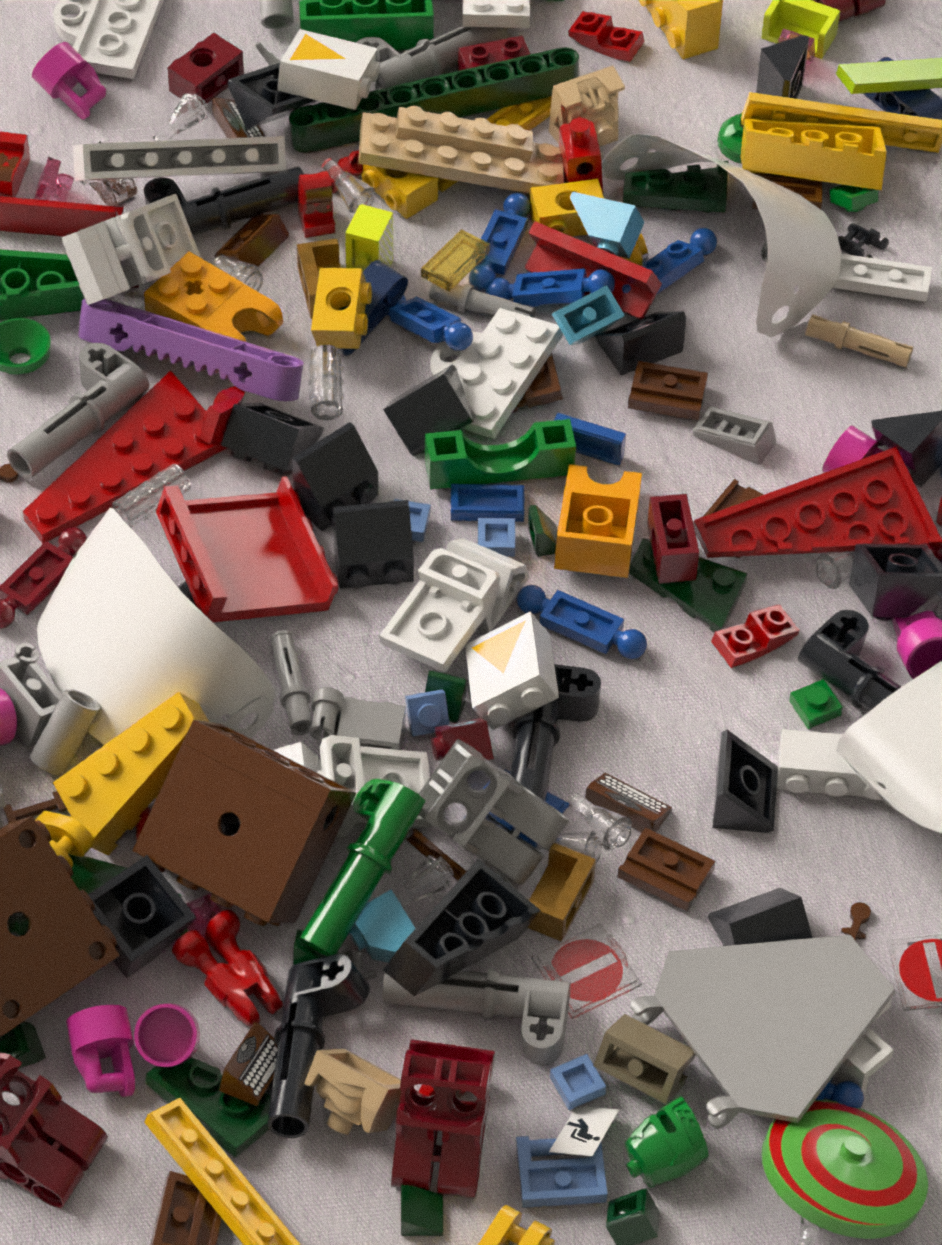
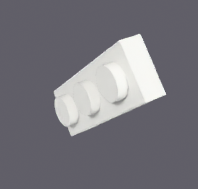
M842 254L840 276L833 288L927 302L932 267Z

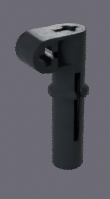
M297 166L221 191L216 187L211 190L210 194L186 201L174 180L165 177L154 178L148 181L144 187L145 205L176 194L192 236L220 227L228 230L231 228L232 223L298 203L299 175L304 173Z
M840 610L807 640L799 653L798 661L849 696L853 706L856 708L863 706L871 711L884 699L900 689L901 686L884 675V668L881 666L872 667L859 658L869 630L867 619L854 610Z
M554 664L559 698L519 717V720L514 723L512 734L516 741L510 775L545 802L553 749L559 742L561 735L560 729L557 726L558 719L587 721L598 713L601 679L591 669ZM535 722H538L541 725L534 769H530L528 765Z
M335 954L298 963L289 969L282 1022L275 1030L274 1042L278 1047L267 1123L269 1130L280 1137L298 1138L304 1136L309 1130L314 1086H308L304 1083L317 1050H322L325 1045L326 1037L322 1031L323 1017L356 1009L368 997L370 991L369 983L346 955Z

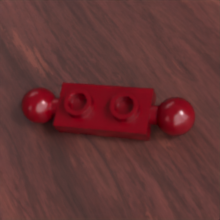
M75 527L65 529L59 536L58 547L45 541L0 585V629L7 628L13 623L16 609L29 615L58 586L74 555L88 539L81 529Z

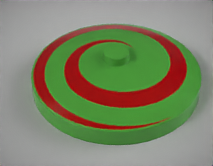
M815 1100L798 1123L774 1119L762 1144V1164L766 1176L776 1193L803 1218L836 1234L861 1239H877L895 1235L914 1222L927 1197V1173L915 1148L896 1128L877 1115L862 1108L849 1107L837 1101Z

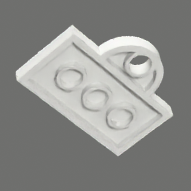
M60 0L53 13L55 30L63 40L74 44L73 48L94 68L96 73L134 79L164 0ZM67 14H77V15H78V16L72 17V18L65 17V15H67Z
M499 308L483 333L473 332V341L467 349L455 351L446 344V341L437 346L430 360L432 374L435 375L452 364L457 368L474 422L461 429L492 439L496 438L562 338L563 333L557 324ZM449 356H459V358L453 362H444V360Z

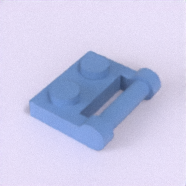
M529 1136L516 1137V1157L522 1208L607 1202V1186L601 1142L592 1157L531 1161V1157L567 1154L549 1152L557 1138L529 1140Z

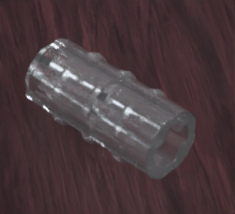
M329 344L320 345L311 350L310 365L308 366V371L310 372L309 386L311 392L309 400H311V414L317 419L324 421L333 420L341 416L344 393L342 392L344 385L342 372L344 367L342 365L341 351Z
M174 463L112 503L113 509L130 528H133L156 513L164 486L178 485L182 495L191 490L190 481L184 471Z

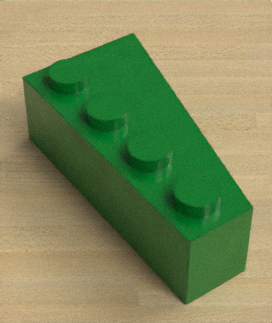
M432 0L299 1L301 30L354 43L366 37H376L384 40L396 51L410 50L416 47L418 41L422 39H428L429 41L434 39Z
M0 249V321L81 311L82 300L85 297L80 289L78 279L67 254Z

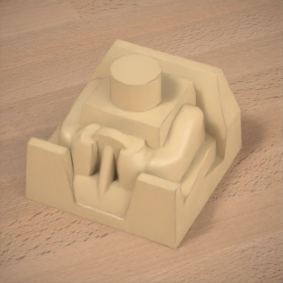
M613 65L553 86L549 133L558 144L559 127L562 124H569L571 120L579 117L594 123L599 147L618 141V94L620 91L625 90V86Z
M346 1049L317 1050L304 1084L316 1086V1092L321 1098L326 1100L324 1107L332 1111L326 1123L330 1128L349 1135L353 1125L356 1124L362 1125L363 1130L367 1133L387 1131L397 1117V1109L401 1098L400 1078Z

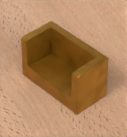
M337 239L297 244V269L310 319H313L320 268H341Z
M553 843L549 848L548 866L530 899H528L541 911L527 928L562 942L594 882L596 859Z

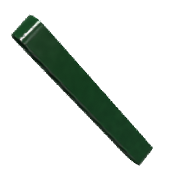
M556 48L369 91L368 97L362 98L355 110L326 102L294 109L289 115L292 147L298 152L308 153L360 141V123L363 112L371 114L381 113L388 117L397 118L399 107L418 106L424 112L435 114L451 112L458 118L551 97L554 85L580 77L579 54L572 48Z

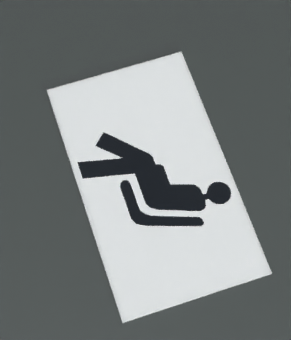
M587 1106L576 1107L549 1152L592 1157L619 1110Z

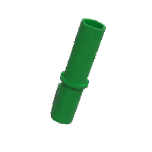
M371 779L360 789L353 802V811L368 822L357 841L348 844L346 848L349 852L347 858L299 938L304 944L326 957L338 954L384 873H391V861L426 803V800L418 793L400 783L382 779Z

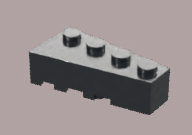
M478 859L407 937L382 971L415 997L519 939L541 910Z

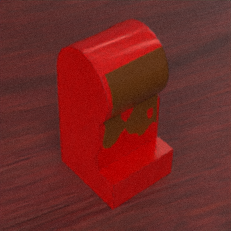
M0 131V195L15 197L18 193L30 161L28 135Z
M328 171L299 175L298 215L305 238L335 233L332 185Z

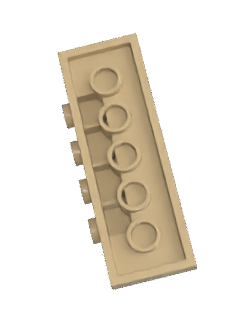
M418 106L399 107L397 118L388 117L381 113L371 114L363 112L359 164L530 194L532 187L564 183L563 162L559 147L547 143H533V131L525 130L518 124L502 126L491 124L484 118L468 120L458 118L451 112L441 114L424 112Z

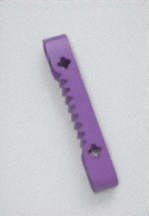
M85 299L82 300L78 337L85 341L104 343L117 351H124L132 346L134 352H140L145 349L147 356L157 353L159 360L170 357L172 364L182 361L183 367L188 368L195 365V369L198 372L207 368L208 375L210 376L220 373L221 379L229 378L237 388L273 400L287 402L295 401L299 398L303 372V361L299 358L112 300L103 299L87 305Z

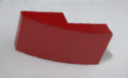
M582 11L568 30L569 37L585 47L603 55L631 62L645 42L643 31L614 27L612 16Z
M236 386L220 391L215 397L213 405L209 406L203 415L202 422L204 424L199 438L210 445L221 440L224 437L234 404H242L246 391Z
M778 604L750 612L746 622L743 624L715 631L711 643L730 668H734L779 648L798 636L800 630L782 606Z

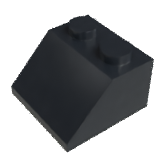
M263 403L234 404L221 446L231 449V455L235 458L251 462L252 458L264 462V469L277 474H284L285 471L293 470V457L318 441L324 427Z
M351 422L292 458L293 490L299 495L300 505L305 516L321 531L334 524L333 507L370 504L379 495L378 470L358 431Z
M408 500L333 507L334 555L339 589L362 588L382 584L395 585L414 581V555Z
M856 544L849 585L872 617L884 621L892 620L894 617H909L942 590V564L927 545Z
M148 855L89 894L95 905V910L93 911L100 925H106L116 938L117 945L114 947L120 956L114 959L113 962L126 978L157 958L196 920L194 913Z

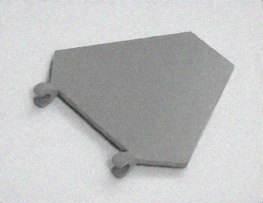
M851 935L669 951L654 996L638 997L630 1005L634 1012L632 1018L646 1025L652 1023L664 1012L727 1095L711 1099L706 1105L707 1111L710 1113L707 1116L709 1123L714 1128L719 1129L726 1126L739 1113L798 1123L894 996L895 988Z

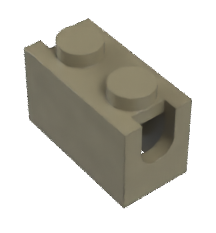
M624 1014L605 1032L593 1066L666 1104L685 1085L688 1076L682 1073L694 1060L696 1054L689 1046Z

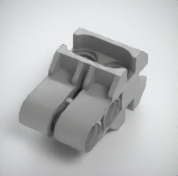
M459 739L456 740L418 793L426 800L419 814L420 817L435 828L439 827L460 846L480 856L521 885H524L544 855L519 837V833L522 832L534 842L549 850L570 821L554 807L524 787L499 766L496 767L482 757L481 753ZM476 770H482L490 777L489 785L482 790L472 789L467 782L468 776ZM451 803H460L466 808L467 814L462 821L451 822L444 815L445 808ZM489 812L501 819H504L506 822L511 824L513 828L509 830L507 827L498 822L491 814H489Z

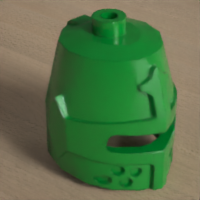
M682 1096L659 1109L656 1114H651L645 1118L625 1141V1148L630 1158V1162L626 1164L629 1173L633 1178L640 1175L644 1184L650 1188L684 1176L706 1162L709 1157L707 1144L700 1125Z

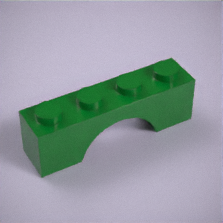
M570 419L534 422L523 436L501 445L475 443L468 439L462 430L425 434V466L430 490L451 488V484H490L567 476L569 464L575 465L576 444Z

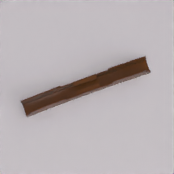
M416 828L413 829L412 835L406 838L425 857L431 858L438 866L455 878L457 882L467 872Z

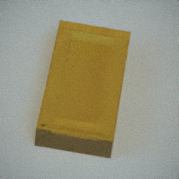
M461 229L421 267V277L450 292L490 253V243Z

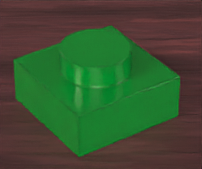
M840 185L830 189V202L844 207V210L848 212H859L864 210L865 206L879 202L878 190Z
M824 679L790 692L789 702L807 729L840 717L842 714V705Z

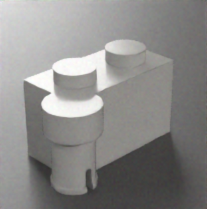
M22 643L17 645L12 658L0 662V688L9 695L14 705L17 718L16 733L28 747H32L39 740L62 694L37 665L36 661L39 658V651L34 652L36 647L31 644Z
M321 687L315 690L311 705L314 715L309 729V734L312 738L320 741L321 731L324 730L323 738L330 735L359 738L360 746L402 750L406 729V706L386 701L372 702L357 700L353 697H344L339 690L331 687Z

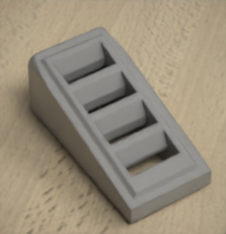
M712 406L707 408L692 430L694 436L758 464H762L776 442L772 422ZM717 421L720 422L716 430L712 429ZM730 427L733 428L730 433H727Z

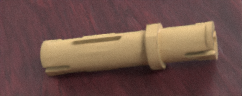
M814 314L810 317L805 333L806 336L835 344L834 348L842 350L843 347L905 368H907L914 348L911 345L898 343L873 333L851 327L848 322H833Z

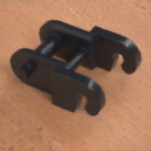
M851 223L848 226L849 233L845 237H838L840 249L854 256L864 257V249L861 248L864 244H871L879 249H885L889 245V240L886 237L880 241V232L873 228L867 230L855 223ZM855 238L859 240V242L856 243L852 241V239ZM870 254L866 256L868 258H873Z

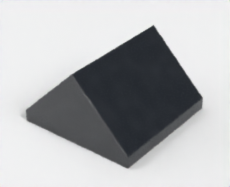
M801 35L761 48L756 93L798 98L804 82L809 36Z
M280 63L228 79L229 90L246 130L289 116L294 109L312 105L318 100L277 91Z
M684 311L654 312L641 320L636 319L597 334L595 338L622 376L635 371L638 361L656 363L683 352L686 315Z
M453 364L394 398L383 409L412 456L425 450L426 433L460 430L474 422L457 368Z
M942 410L871 420L875 439L879 442L878 448L885 451L897 447L913 482L922 487L942 465Z
M728 729L721 732L712 828L760 833L774 831L778 766Z
M783 888L774 889L708 914V919L723 946L813 938L802 897Z

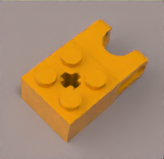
M190 251L170 268L171 273L160 277L144 292L145 311L245 342L247 341L241 334L242 332L255 331L269 336L283 324L282 311L277 303Z
M569 464L557 532L554 569L628 578L642 473L624 471L620 481L614 484L603 485L594 482L588 477L587 466Z

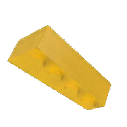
M639 0L640 4L643 7L646 6L651 13L656 27H660L667 36L670 47L675 48L683 60L718 49L723 0Z
M744 119L741 147L742 169L748 170L751 173H770L882 191L887 151L880 127Z
M177 692L53 782L71 817L83 824L93 836L95 841L93 849L109 856L118 846L115 842L127 829L132 830L142 819L139 815L154 799H157L193 719L209 722L199 703L181 692Z

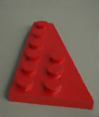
M170 370L23 510L24 521L43 544L45 541H50L60 536L65 529L77 527L108 511L110 507L114 508L228 448L221 446L223 438L211 445L199 438L204 424L202 419L206 410Z
M897 447L698 518L693 522L695 533L707 558L855 551L856 544L920 545L928 543L936 547H941L942 545L940 534Z

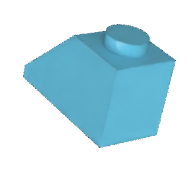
M572 192L570 199L595 247L616 256L630 258L644 225V220L636 206Z
M607 285L552 314L569 345L585 342L595 335L606 331L625 316Z
M391 889L366 904L349 935L359 951L365 948L373 960L388 963L402 943L416 928Z

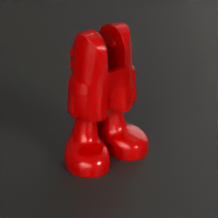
M228 909L218 913L210 920L205 931V938L198 930H191L183 934L173 945L172 954L179 963L188 967H195L207 977L204 985L216 1000L223 1006H227L239 1021L248 1027H252L254 1022L260 1023L261 1020L256 1007L248 997L249 995L254 994L270 1014L276 1013L284 1004L280 994L269 979L266 967L263 966L258 957L251 950H240L236 937L239 933L241 922L236 913ZM209 946L228 964L218 963L210 952Z

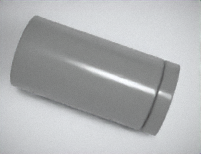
M66 689L30 754L31 761L46 772L54 775H64L100 709L98 702L79 690Z

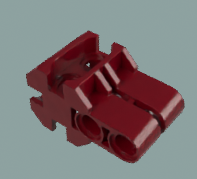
M411 1039L409 1050L407 1049L401 1074V1098L396 1117V1141L391 1187L401 1188V1185H411L430 1191L434 1162H440L437 1193L475 1199L489 1110V1092L493 1077L495 1051ZM414 1085H430L434 1089L435 1094L432 1096L421 1094L414 1088ZM458 1090L471 1092L477 1097V1100H460L456 1092ZM438 1130L442 1131V1145H436Z
M0 1052V1178L5 1180L9 1178L48 1205L62 1208L83 1178V1171L89 1169L106 1143L108 1136L98 1124L62 1101V1096L52 1082L39 1075L36 1081L32 1080L18 1070L22 1062L10 1054ZM9 1092L14 1094L18 1098L19 1105L8 1104L3 1099L2 1093Z

